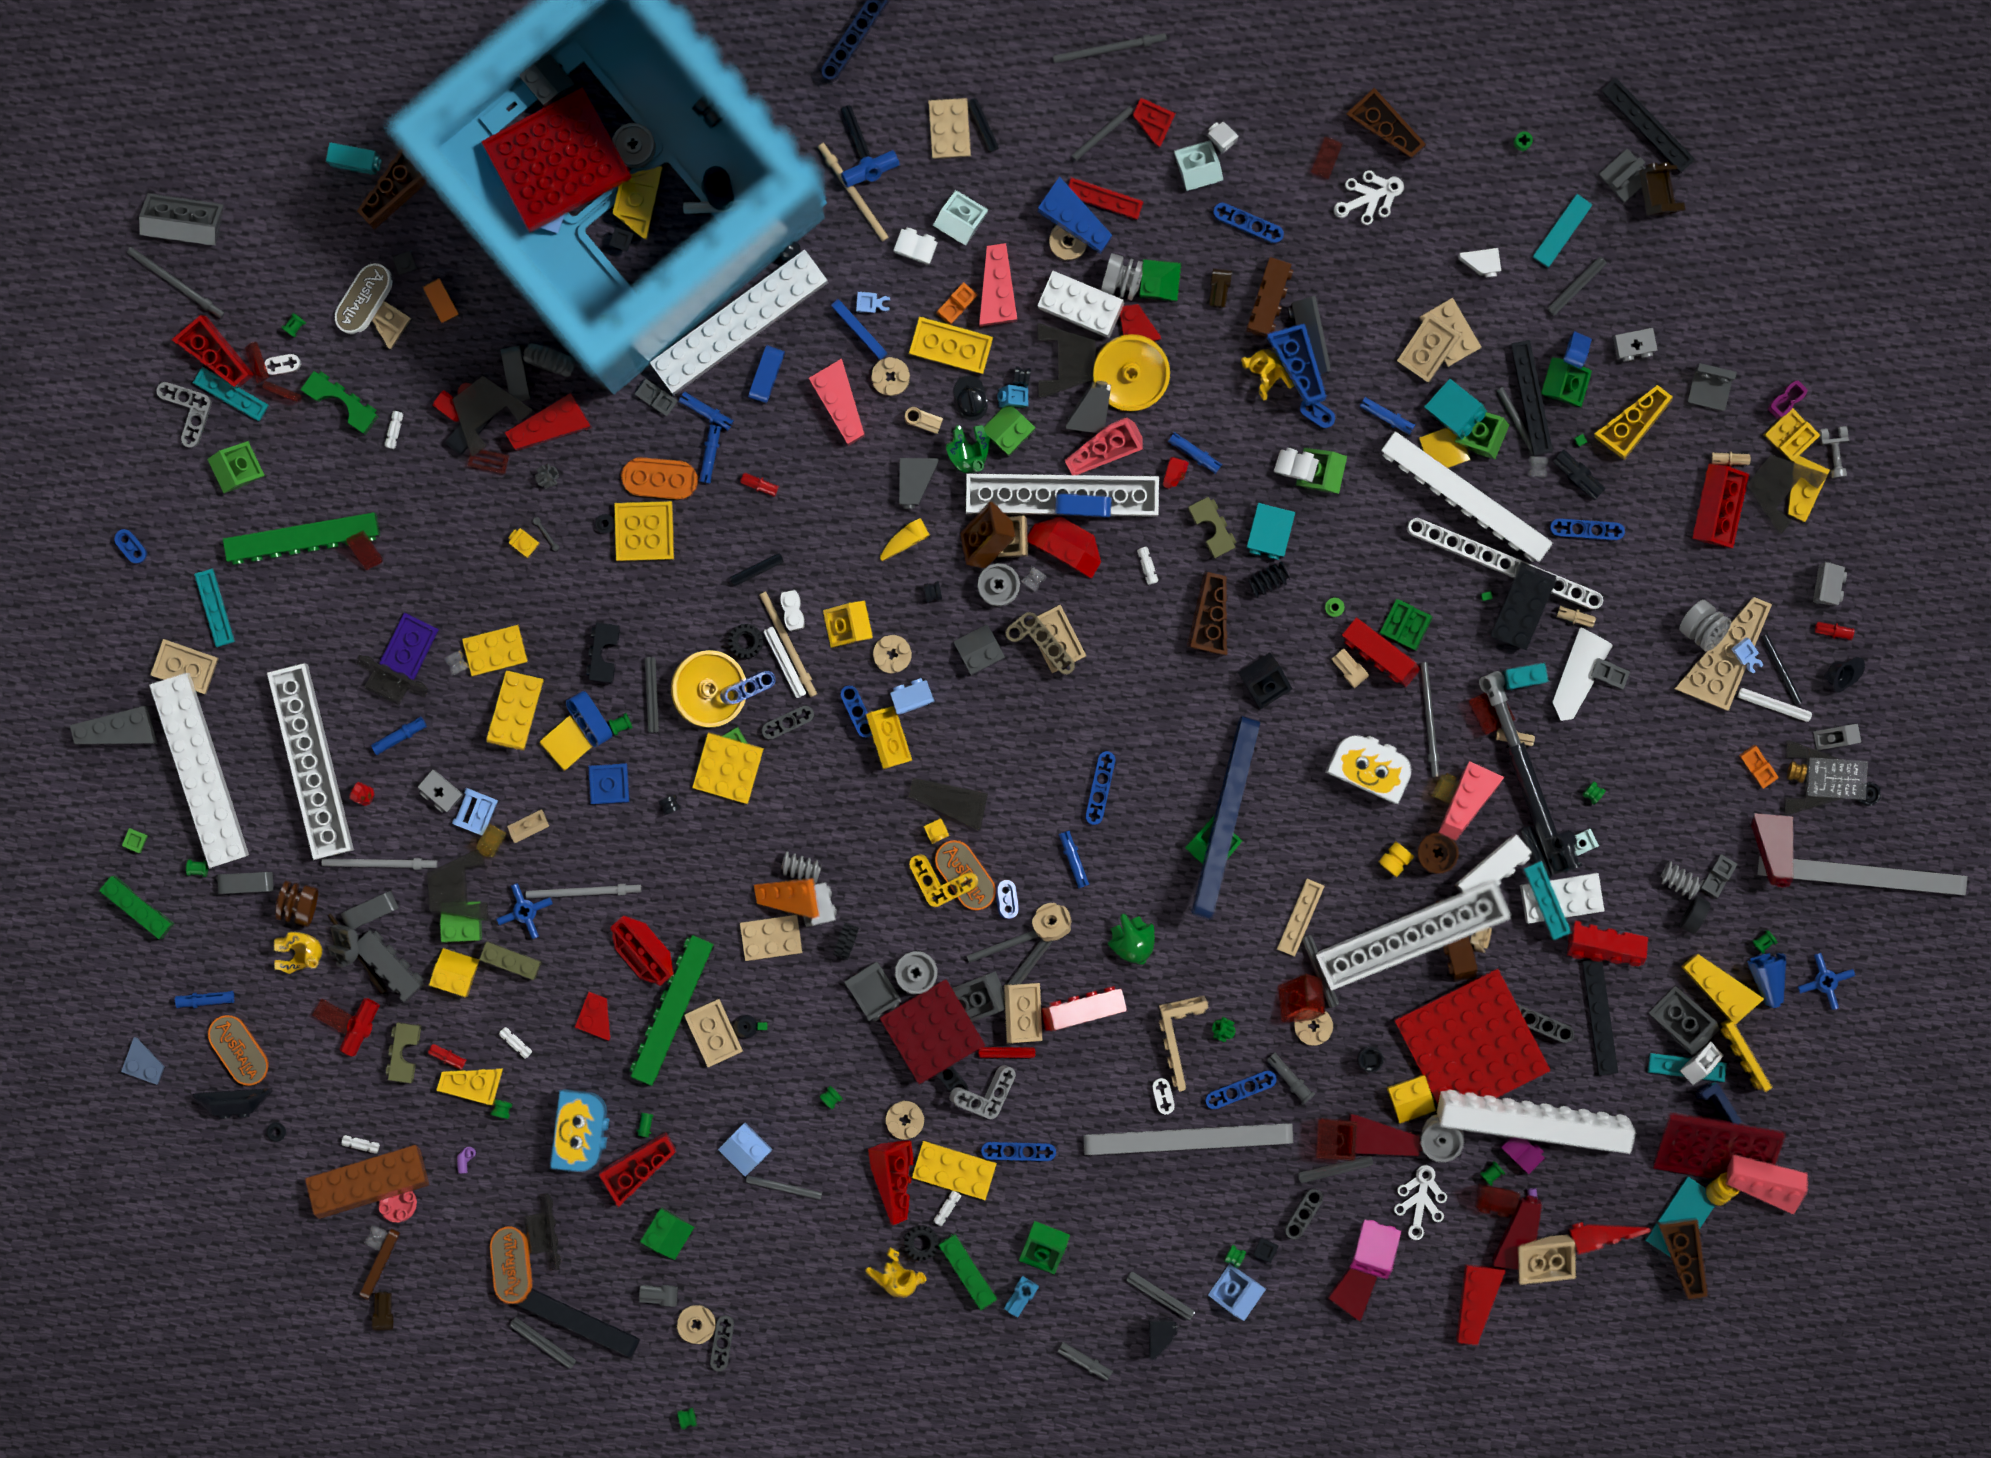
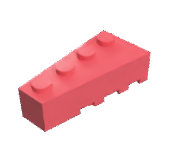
M1006 243L987 246L979 327L1017 322Z
M840 359L809 377V380L849 446L865 435L843 361Z
M1469 761L1462 772L1439 833L1457 840L1498 788L1504 777Z
M1733 1155L1727 1166V1185L1794 1215L1807 1193V1173Z

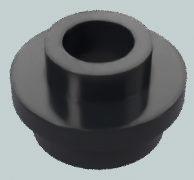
M602 514L596 520V528L601 533H609L615 527L613 517L608 514ZM607 520L609 525L603 527L602 521Z
M275 1122L268 1126L267 1136L271 1141L278 1142L284 1139L286 1128L283 1124ZM275 1128H278L280 1130V1134L278 1136L274 1135L273 1130Z

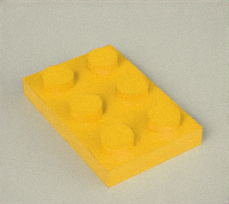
M519 625L462 639L471 676L528 662Z
M895 706L867 713L868 724L883 769L912 761Z

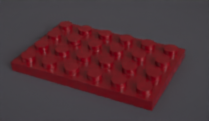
M1670 1113L1653 1162V1169L1716 1179L1721 1174L1727 1172V1166L1733 1155L1775 1165L1785 1139V1132Z

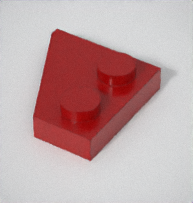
M1140 98L1133 117L1156 146L1160 148L1176 113Z
M1139 304L1123 306L1120 312L1123 335L1134 334L1147 337L1153 341L1161 340L1160 334Z
M589 991L575 1028L610 1041L607 998Z

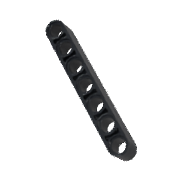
M531 1289L530 1294L527 1295L524 1301L516 1304L628 1357H633L640 1342L638 1337L535 1289Z

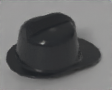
M720 166L709 167L705 171L701 183L702 192L713 208L720 211L728 210L734 202L729 174Z
M971 375L961 377L954 386V396L958 411L964 419L977 421L986 414L988 409L984 386L977 377Z
M1861 657L1852 658L1847 662L1836 661L1824 674V678L1833 686L1835 692L1840 693L1860 679L1865 670V662Z

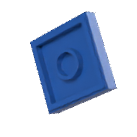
M627 764L589 766L591 804L630 802Z

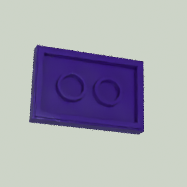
M404 613L379 664L414 681L439 629Z

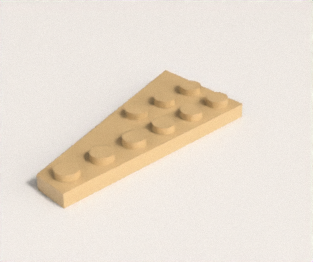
M1753 597L1731 622V626L1722 641L1712 650L1706 651L1674 689L1729 711L1746 669V664L1740 663L1732 648L1746 637L1751 640L1754 646L1756 645L1772 604Z

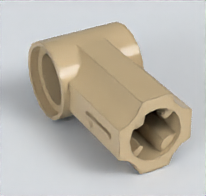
M916 407L909 408L904 415L907 424L938 434L943 420L941 417L924 412ZM912 411L916 412L918 414V420L914 422L910 421L908 419V413Z
M1345 649L1332 658V661L1344 673L1345 679L1353 688H1356L1369 677L1365 669L1359 663H1356Z

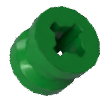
M1593 781L1582 796L1589 798L1591 803L1595 805L1606 790L1599 788L1597 783Z
M829 1086L827 1091L819 1096L831 1109L835 1107L837 1102L843 1099L832 1086Z
M494 1099L493 1103L495 1106L491 1111V1115L509 1119V1110L512 1108L513 1103Z
M1232 1244L1224 1262L1232 1263L1234 1267L1239 1268L1246 1251L1238 1250Z
M693 1407L689 1408L688 1411H678L682 1430L686 1429L687 1426H697Z

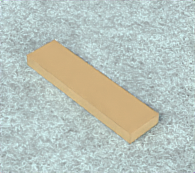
M1306 879L1277 947L1278 950L1295 957L1325 887L1324 885Z

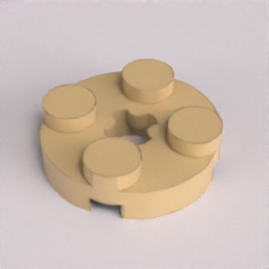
M1058 225L1052 230L1050 248L1055 256L1062 260H1075L1084 253L1087 245ZM1064 237H1072L1074 239L1072 241L1073 245H1064Z
M888 357L880 360L874 366L871 377L873 385L879 393L886 396L901 394L907 388L910 375L904 362L897 358ZM889 372L891 374L894 372L895 381L890 380L888 382L886 380V373Z
M889 635L876 643L873 656L875 663L882 671L897 673L909 665L912 653L910 645L905 639L897 635ZM894 648L898 656L890 660L887 652Z
M1047 903L1039 907L1032 920L1036 934L1047 942L1058 940L1071 931V917L1068 910L1056 903ZM1053 918L1057 922L1054 925H1048L1049 919Z
M1487 927L1472 934L1471 944L1474 945L1476 952L1485 953L1484 948H1488L1492 928Z
M1308 1007L1300 1012L1295 1019L1294 1029L1296 1035L1304 1043L1320 1045L1327 1041L1332 1034L1333 1022L1329 1014L1323 1009ZM1312 1021L1319 1024V1028H1316L1315 1032L1308 1028V1024H1312Z
M900 1101L888 1110L886 1125L893 1136L899 1139H910L921 1132L924 1125V1115L917 1104L911 1101ZM904 1115H908V1119L911 1120L910 1123H906V1126L902 1125V1121H899V1118L904 1117Z
M692 1305L684 1309L680 1314L677 1329L685 1341L702 1344L712 1337L716 1329V1320L708 1308L702 1305ZM694 1319L702 1322L699 1330L691 1326Z

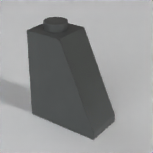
M1104 381L1092 382L1068 417L1066 429L1092 433L1101 432L1106 424L1111 385Z
M900 458L899 505H903V509H915V506H919L938 466V458Z

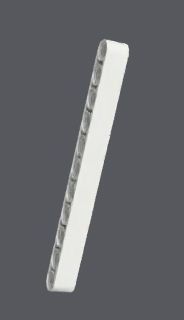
M1420 518L1412 519L1407 525V531L1410 535L1513 578L1520 562L1533 566ZM1413 522H1418L1421 525L1420 532H1414L1411 529ZM1430 530L1438 531V539L1433 540L1429 537ZM1448 537L1456 539L1455 547L1448 546ZM1466 544H1471L1474 547L1473 554L1465 552ZM1486 551L1492 555L1490 562H1486L1482 558V554ZM1502 559L1509 561L1510 566L1508 569H1503L1500 566ZM1555 575L1556 581H1560L1563 588L1561 591H1556L1553 588L1551 594L1591 610L1597 609L1603 604V597L1600 593ZM1573 588H1577L1580 591L1578 599L1573 598L1571 595ZM1592 595L1598 599L1596 606H1592L1589 603V598Z

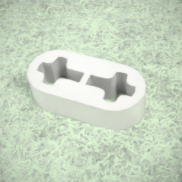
M293 354L271 357L265 361L264 370L270 375L291 373L300 368L301 361ZM290 358L297 361V364H294V368H291L289 365L284 366V363L290 362ZM272 361L274 364H281V367H276L274 372L268 369Z
M1158 1078L1153 1083L1156 1105L1162 1114H1169L1174 1110L1170 1084L1166 1079ZM1160 1081L1167 1085L1164 1088L1165 1095H1161L1159 1089L1156 1090V1086L1159 1085L1158 1082ZM1163 1097H1166L1167 1103H1171L1168 1111L1160 1108V1105L1163 1104Z

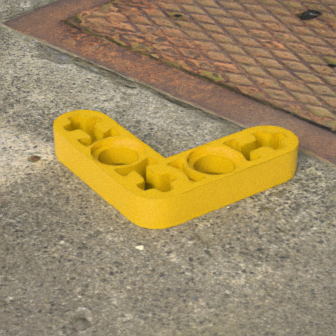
M919 854L910 860V868L927 902L932 907H938L974 889L978 885V877L971 872L941 885L926 856ZM917 860H922L923 864H921V867L915 865ZM927 869L928 872H925L921 875L919 874V872H921L922 870ZM926 875L932 878L930 886L925 885L923 882V878ZM967 878L972 879L971 886L970 884L961 886V883L965 882ZM951 884L957 888L955 895L948 892V886ZM944 893L945 896L939 898L938 901L933 900L932 897Z

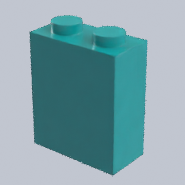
M329 142L326 162L331 167L376 175L377 170L380 171L382 159H379L380 156L373 150Z
M1451 379L1444 384L1425 406V409L1431 416L1461 440L1471 433L1476 423L1482 421L1487 412L1483 404Z
M1258 503L1246 549H1250L1249 553L1261 555L1262 552L1268 554V558L1279 560L1280 557L1284 558L1295 512Z
M1545 663L1502 671L1505 679V690L1548 682Z

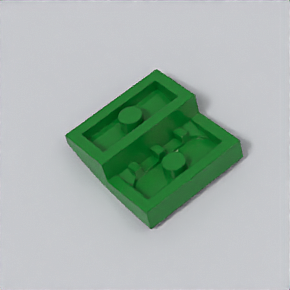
M1396 599L1380 634L1417 651L1433 616Z

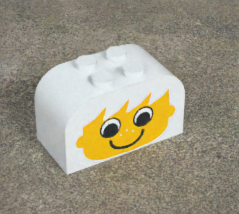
M1351 736L1342 740L1337 745L1325 772L1389 802L1398 804L1411 775V767L1408 760L1396 752L1397 748L1388 744L1382 746L1378 744L1379 740L1371 736H1367V738Z

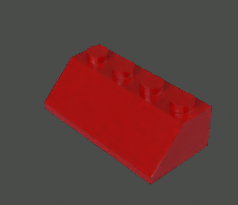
M1708 464L1692 539L1728 548L1734 547L1749 478L1748 473L1729 466Z

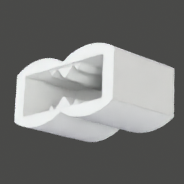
M906 227V230L901 229L894 252L930 265L938 243L934 241L935 237L924 234V237L917 235L916 230Z
M1287 448L1286 451L1280 450L1274 472L1303 481H1313L1319 461L1313 458L1314 454L1304 451L1303 454H1297L1298 451L1292 448Z
M795 590L781 593V605L785 610L784 620L786 627L789 631L804 629L805 620L800 611L801 600Z

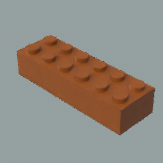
M417 1145L305 1178L314 1215L319 1219L430 1185L422 1153Z

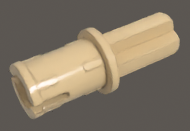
M1732 451L1730 453L1712 452V464L1729 465V467L1732 465H1750V454H1732Z
M1560 606L1557 618L1591 628L1596 621L1594 616L1581 613L1578 609L1574 611Z
M1498 728L1496 740L1507 742L1503 729ZM1517 731L1520 742H1524L1526 746H1533L1535 736L1518 733Z

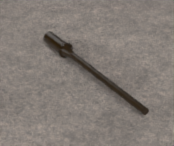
M330 913L328 917L331 919L333 924H338L335 918ZM358 953L357 958L368 972L369 980L372 981L381 995L384 994L387 989L378 978L377 973L375 974L370 970Z

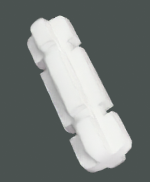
M393 411L392 421H390L387 433L388 439L385 441V447L394 449L397 441L395 440L398 438L401 426L400 421L403 418V413Z
M1148 547L1138 549L1137 552L1142 559L1140 562L1144 574H1147V584L1158 582L1157 574H1154L1155 568L1152 559L1148 556L1150 554Z
M506 1027L500 1031L499 1036L506 1039V1042L517 1052L519 1051L523 1058L529 1057L532 1050L527 1046L525 1047V1044L517 1036L512 1035L511 1031Z
M347 1135L342 1138V1146H352L351 1148L362 1151L369 1150V1152L375 1154L379 1151V1143H369L367 1140L353 1139Z
M951 1192L950 1198L943 1204L939 1215L937 1214L934 1218V1222L937 1225L942 1226L944 1224L945 1218H948L956 1205L955 1203L961 1198L958 1192Z

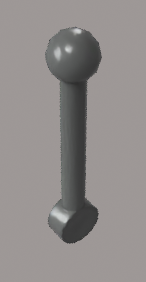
M535 517L533 519V523L535 525H538L540 530L548 539V541L552 545V550L558 551L559 545L554 543L552 538L544 529V527L541 524L540 518Z

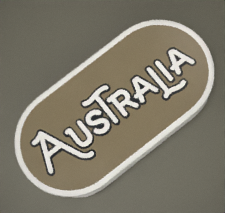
M370 264L365 266L359 272L337 307L335 322L343 332L355 334L364 331L392 288L391 273L383 265Z

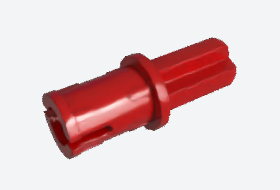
M744 473L740 481L742 484L757 489V492L761 491L775 497L779 488L778 485L763 480L764 478L760 479L748 473Z
M1817 622L1815 626L1816 633L1829 635L1832 638L1839 637L1852 641L1854 636L1853 628L1838 626L1837 623L1833 625Z
M432 1044L428 1051V1054L444 1061L443 1064L448 1063L462 1070L466 1059L451 1053L452 1050L447 1051L435 1044Z

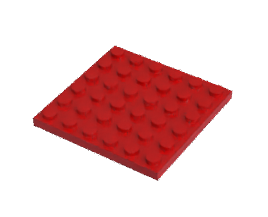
M583 87L481 141L529 232L542 227L632 178Z
M1498 968L1395 1019L1419 1069L1425 1075L1428 1086L1437 1103H1439L1441 1091L1454 1090L1459 1094L1474 1093L1480 1097L1490 1095L1497 1098L1551 1071Z

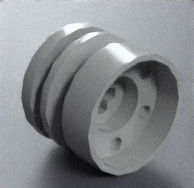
M1111 253L1101 291L1113 295L1116 288H1120V297L1123 298L1125 290L1130 291L1128 300L1132 301L1138 291L1142 278L1143 262L1138 261L1136 269L1131 268L1134 259H1130L1128 265L1124 266V257Z
M1701 600L1687 612L1680 624L1679 630L1689 639H1695L1694 642L1704 651H1710L1725 637L1731 626V620L1724 616L1722 612H1716V608L1708 601Z

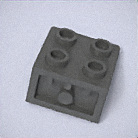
M1701 363L1697 364L1688 403L1724 411L1731 384L1735 380L1737 372Z

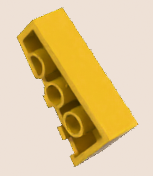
M1657 385L1619 416L1611 420L1606 426L1594 433V437L1625 460L1670 404L1673 396Z
M1694 954L1681 966L1726 1018L1733 1021L1735 1025L1764 1000V998L1699 954Z

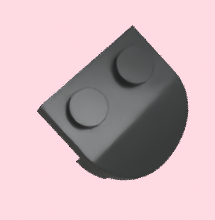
M339 924L330 926L334 945L328 947L329 953L337 958L336 965L338 967H346L352 964L358 956V935L353 928Z

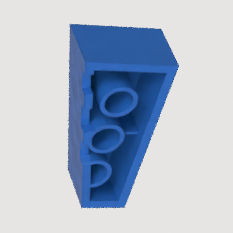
M1059 176L1038 207L1037 212L1101 254L1112 239V234Z
M1305 324L1267 334L1268 342L1306 406L1325 401L1326 394Z

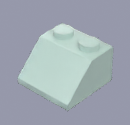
M1211 140L1174 151L1187 191L1223 180L1220 162Z
M955 190L941 209L933 226L966 245L974 235L988 209Z

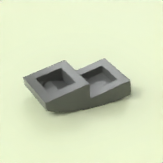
M646 378L634 393L665 416H668L678 402Z
M1598 658L1591 676L1617 688L1624 689L1630 671Z
M1721 854L1700 890L1717 899L1726 882L1733 874L1737 863Z

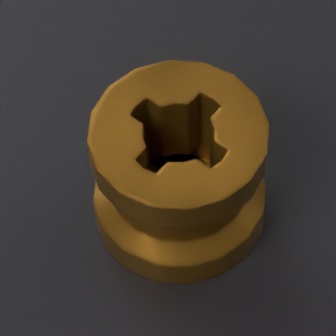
M1791 761L1787 780L1795 779L1799 783H1803L1807 772V765H1798L1796 762Z

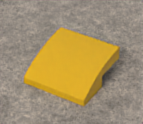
M1793 408L1764 434L1792 462L1820 436L1808 421L1806 422Z
M1448 428L1419 438L1424 452L1446 468L1471 460L1467 448L1455 442L1457 436Z
M571 716L567 717L539 742L564 771L593 747Z

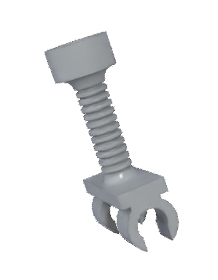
M1847 426L1838 428L1839 438L1829 439L1828 428L1819 430L1821 445L1831 444L1833 449L1835 467L1831 470L1832 478L1847 477L1846 468L1841 466L1839 443L1849 441Z

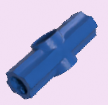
M892 150L874 159L872 157H864L859 162V165L840 174L844 185L848 188L865 180L876 181L883 172L900 164L896 153Z

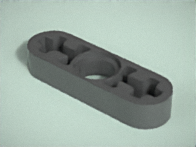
M809 706L797 708L764 724L762 734L767 739H775L811 722L814 718V711ZM803 709L810 711L809 719L801 718L799 719L801 723L797 725V720L793 714L797 713V716L802 714ZM791 717L794 724L791 728L783 726L784 718ZM779 721L780 727L784 730L781 733L779 729L775 730L773 736L765 732L768 730L767 726L769 725L772 728L778 726L775 723Z
M729 1315L721 1316L716 1324L710 1361L711 1367L715 1371H723L728 1365L734 1330V1320ZM724 1319H728V1323H731V1326H728L726 1329V1333H730V1336L726 1334L718 1335V1331L723 1332V1325H720V1322H723ZM719 1338L727 1339L728 1346L726 1348L718 1347L717 1340ZM715 1350L727 1352V1355L722 1354V1361L725 1364H722L720 1367H717V1364L714 1363V1360H717L719 1353L715 1354Z

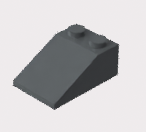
M996 971L952 988L972 1022L1005 1009V994Z
M1676 986L1649 1012V1015L1693 1057L1720 1030L1717 1022Z

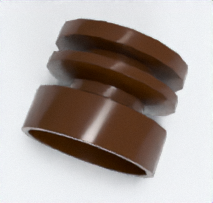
M1435 832L1425 836L1420 842L1418 857L1422 866L1428 871L1436 874L1445 873L1451 870L1457 863L1459 853L1454 839ZM1442 848L1441 852L1443 855L1434 857L1433 849Z
M285 881L277 897L276 919L282 921L285 915V921L290 922L293 915H295V924L309 927L316 909L318 888L305 885L302 892L299 893L298 883H294L291 889V882Z

